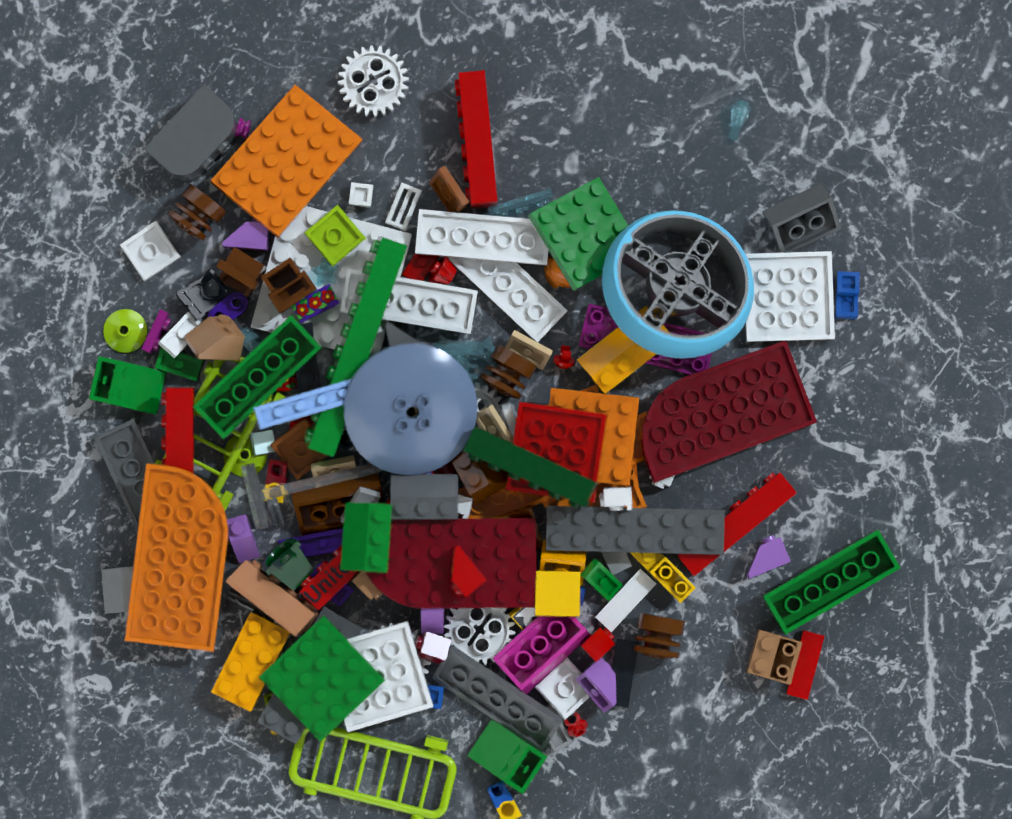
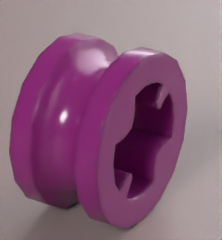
M243 118L239 119L235 133L236 137L243 136V139H247L251 128V120L244 121Z

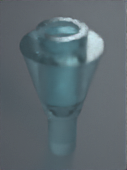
M737 99L736 103H732V128L729 139L737 141L740 128L753 109L749 107V102Z

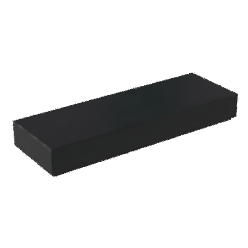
M616 639L612 670L616 674V704L614 706L629 707L637 651H634L633 648L639 642Z

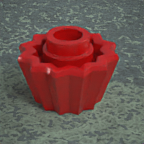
M444 256L439 262L435 261L430 267L429 272L431 274L429 275L428 282L449 285L455 277L457 269Z

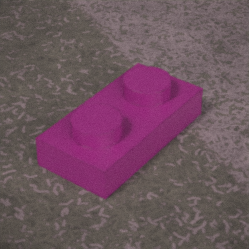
M160 309L142 350L150 354L158 351L161 334L163 331L168 330L172 321L169 319V313Z

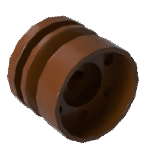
M189 184L182 193V197L188 202L186 206L175 202L174 205L181 212L177 214L170 209L167 214L171 216L177 226L190 236L205 241L207 236L200 231L202 227L211 233L213 230L206 223L208 219L219 223L226 214V211L198 188Z
M497 345L490 357L497 363L496 368L486 365L484 369L492 373L491 377L481 373L479 378L489 388L499 394L519 400L522 394L514 390V388L517 387L525 390L526 386L519 379L522 377L530 380L537 366L520 355Z
M639 613L637 627L645 630L646 636H635L636 640L645 642L644 646L634 645L633 650L638 651L644 656L659 659L679 658V653L670 651V647H681L680 643L672 640V636L683 635L685 621Z

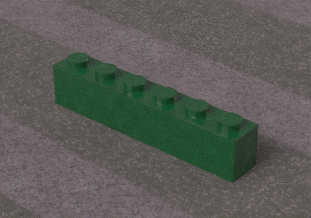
M475 426L463 450L469 453L468 458L478 463L482 459L488 462L487 467L500 472V469H504L509 472L508 477L517 481L523 478L529 481L528 486L540 491L541 487L549 490L547 495L558 500L562 496L569 500V505L580 509L581 506L588 507L598 485L597 482Z

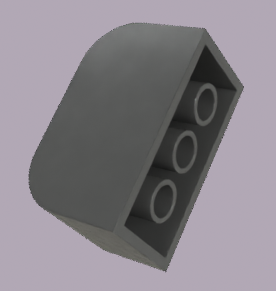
M204 84L144 149L174 178L181 181H192L199 178L205 171L210 172L217 164L215 160L220 155L225 156L230 151V144L236 138L237 119L230 107Z

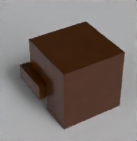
M235 247L226 261L220 259L216 266L222 271L219 275L220 280L235 291L244 294L248 299L253 291L256 292L260 286L261 276L266 272V267Z
M291 257L261 276L271 291L268 296L280 314L317 290L305 270L300 272Z

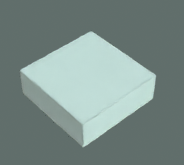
M273 430L250 434L254 456L275 452L270 446L275 441Z

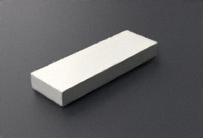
M639 569L595 618L612 632L656 583Z

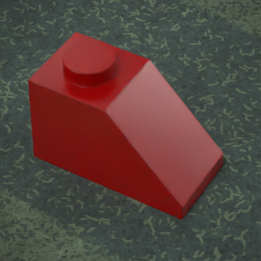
M599 627L581 646L597 662L615 645L612 641L615 637L607 628L602 630Z

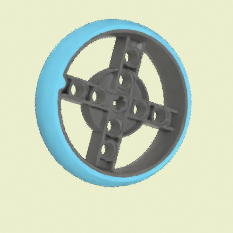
M675 210L662 211L634 221L613 241L603 266L602 289L607 308L613 320L633 342L658 355L671 358H694L712 353L729 343L740 332L752 308L754 280L745 252L727 230L714 221L695 213ZM667 233L686 236L696 241L688 253L671 252L661 256L639 240L650 235ZM712 252L722 261L731 277L735 295L734 304L710 289V275L704 264ZM638 257H642L645 262L640 261ZM622 263L646 279V291L652 305L644 317L634 309L626 296L621 280ZM686 266H690L693 270H689ZM656 269L661 270L663 274L658 273ZM693 294L698 295L700 299L695 298ZM663 298L669 299L671 303L666 302ZM711 306L716 307L719 312L714 311ZM694 312L718 328L711 333L699 336H681L660 329L669 315L687 316ZM652 314L657 315L660 319L654 318Z

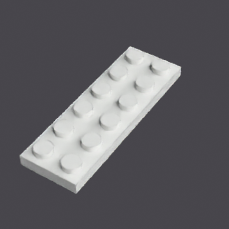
M419 209L415 254L547 266L548 249L530 219Z
M447 257L454 266L536 342H539L568 311L517 263Z
M347 268L340 312L347 313L351 302L355 303L357 294H354L359 281H363L365 275L361 270ZM397 277L382 319L471 334L478 290Z

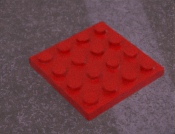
M519 402L513 444L598 483L608 415ZM510 477L507 479L506 490L549 496L547 495L549 490L542 487L540 491L528 486L529 481L523 478L520 481ZM597 487L590 500V503H595Z

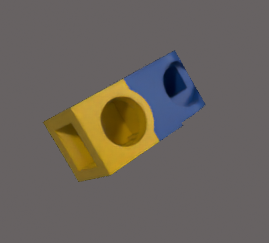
M501 780L487 787L501 819H518L522 816L504 781Z

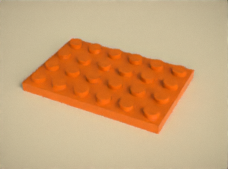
M294 85L211 179L210 183L279 238L360 145L363 139L297 85Z

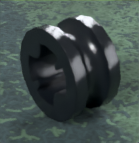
M344 430L338 446L343 450L353 451L356 448L352 441L349 442L350 445L345 444V439L348 440L347 436L349 437L347 430Z

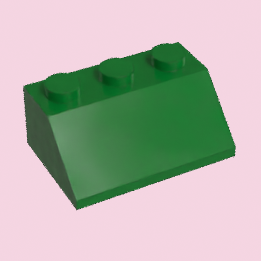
M345 502L340 570L387 573L392 505Z

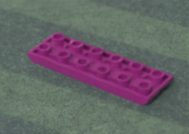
M593 304L588 305L578 344L579 347L591 349L618 328L608 308ZM663 323L669 333L681 336L707 334ZM712 353L694 358H671L656 354L645 364L692 375L709 368Z

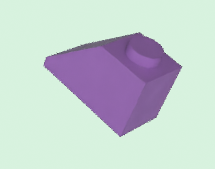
M253 218L252 222H245L225 239L222 246L224 249H233L235 247L239 250L268 252L270 231Z
M244 514L228 519V535L238 562L242 563L246 560L260 557L248 515Z
M772 535L762 539L763 544L758 546L746 574L748 579L791 562L781 537L775 539V536Z
M421 608L422 634L426 631L436 635L444 634L445 608Z
M601 658L597 662L592 663L575 680L605 713L616 704V674L611 669V666Z

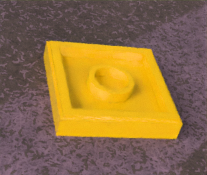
M536 571L535 616L580 617V572Z

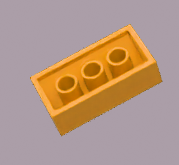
M645 306L638 313L644 317L649 308ZM664 325L661 326V330L669 332ZM618 327L579 357L577 361L602 394H606L656 354L637 345Z

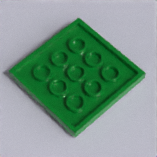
M599 177L528 215L573 291L602 276L605 258L610 246L616 237L628 226Z
M325 615L259 676L320 742L386 680Z

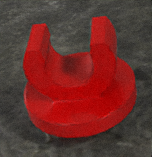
M561 345L560 354L553 357V362L558 368L569 369V367L574 366L575 360L571 357L570 346Z
M575 712V723L571 724L567 719L564 720V723L568 728L567 733L569 736L580 737L586 732L588 723L586 720H582L580 715Z

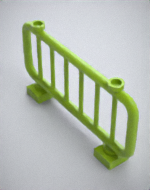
M241 356V357H240V360H230V361H233V362H235L236 364H239V363L244 359V357ZM214 360L213 363L208 362L203 371V374L207 376L194 398V405L209 392L216 376L222 379L226 376L220 373L219 370L227 360ZM277 392L276 396L271 395L261 405L284 399L285 396ZM194 408V417L195 415L202 417ZM255 411L248 416L249 419L242 433L236 430L231 432L239 437L231 453L194 434V439L228 456L221 472L194 459V464L218 476L212 489L219 497L225 511L234 494L228 490L224 494L220 491L257 423ZM158 459L155 462V464L161 465L162 461Z
M307 727L297 744L294 745L289 765V777L294 784L304 787L303 792L306 794L316 795L317 791L412 814L411 819H437L446 813L457 770L455 761L450 756L441 753V750L446 751L449 740L427 735L424 746L428 747V750L354 731L347 732L346 729L336 727L329 735L341 737L344 740L333 785L315 781L326 737L320 742L311 780L301 778L297 773L305 737L309 732ZM348 739L365 743L354 791L337 787ZM370 745L387 749L375 796L358 792ZM391 750L408 754L397 802L380 798ZM413 756L430 760L418 807L401 803ZM434 761L446 764L448 772L439 807L436 810H428L423 808L433 764Z

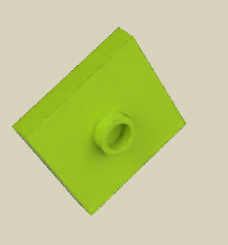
M338 205L304 233L332 267L366 240V237Z

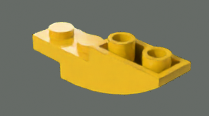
M629 552L679 603L696 588L662 553Z

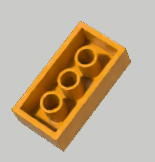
M250 612L211 692L250 712L253 711L266 685L259 676L280 657L291 633L283 626L255 612Z

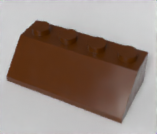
M378 469L292 486L293 506L301 535L342 528L344 523H341L340 517L345 511V502L350 503L359 487L380 492V499L377 504H384L385 500Z

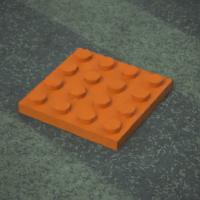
M551 388L549 406L608 415L598 483L630 486L639 398Z

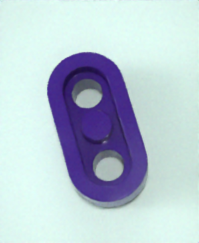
M234 292L215 305L209 311L208 317H215L218 312H221L234 321L248 309V299L244 294ZM239 299L241 301V305L239 307H234V300Z

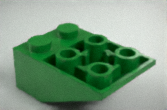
M98 356L89 399L157 415L166 372Z
M493 719L490 720L467 755L522 794L547 759L546 754Z

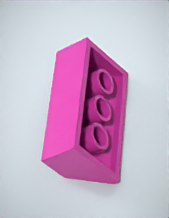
M538 616L492 659L522 692L528 694L591 634L575 617Z

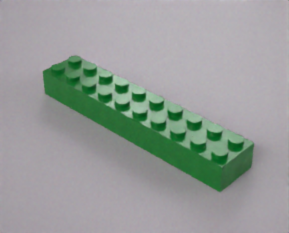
M378 236L377 240L373 239L369 252L372 253L370 261L366 260L362 269V273L365 274L363 281H359L354 294H357L355 303L351 302L347 315L350 316L348 324L344 323L340 332V336L343 337L341 344H336L333 352L334 364L333 366L329 365L325 375L328 379L326 386L352 379L360 366L368 360L407 245ZM344 405L311 415L312 427L311 429H306L303 438L306 442L305 445L309 449L334 457L345 426Z

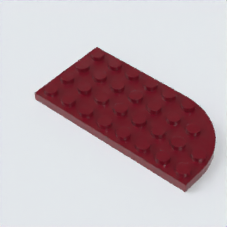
M782 341L681 378L666 387L655 398L647 411L642 427V450L653 483L817 423L787 341Z
M536 518L391 519L387 573L366 572L372 584L382 594L399 604L409 607L535 608ZM458 545L486 578L482 585L465 598L462 595L458 597L450 588L453 585L450 582L452 550Z

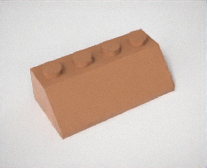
M246 560L226 580V583L294 636L303 635L319 615L315 611L316 608L308 600L303 602L297 597L299 595L298 592L293 591L289 587L286 589L280 584L281 581L272 573L270 575L266 574L262 570V564L256 560Z

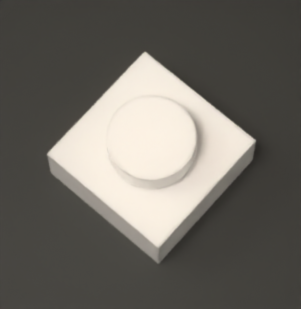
M351 182L349 205L371 207L373 185Z

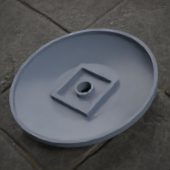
M419 343L394 345L371 356L354 374L347 388L344 401L345 425L355 448L374 466L400 475L424 474L449 463L467 444L477 419L476 392L466 370L455 358L443 350ZM411 406L418 408V414L415 417H408L406 415L407 409Z

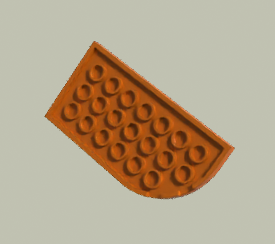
M146 464L125 641L214 652L228 544V522L224 507L214 490L200 477L187 470L167 465Z

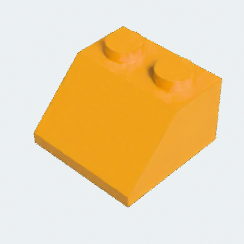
M543 540L539 571L580 572V585L582 586L583 577L581 573L585 570L586 551L546 550V540Z

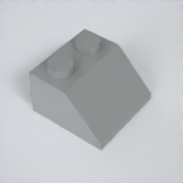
M134 566L101 570L105 614L128 612Z

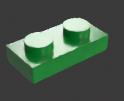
M161 347L155 368L198 381L204 360L182 353L173 358Z
M595 558L581 573V576L608 602L623 586Z

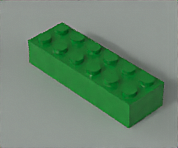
M290 315L193 407L224 439L254 412L253 407L260 406L313 357L322 346L293 315Z
M878 529L763 594L761 597L780 630L786 635L899 570L901 567Z

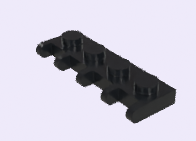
M302 323L301 325L314 338L313 323ZM317 353L296 371L298 389H290V394H301L321 388Z

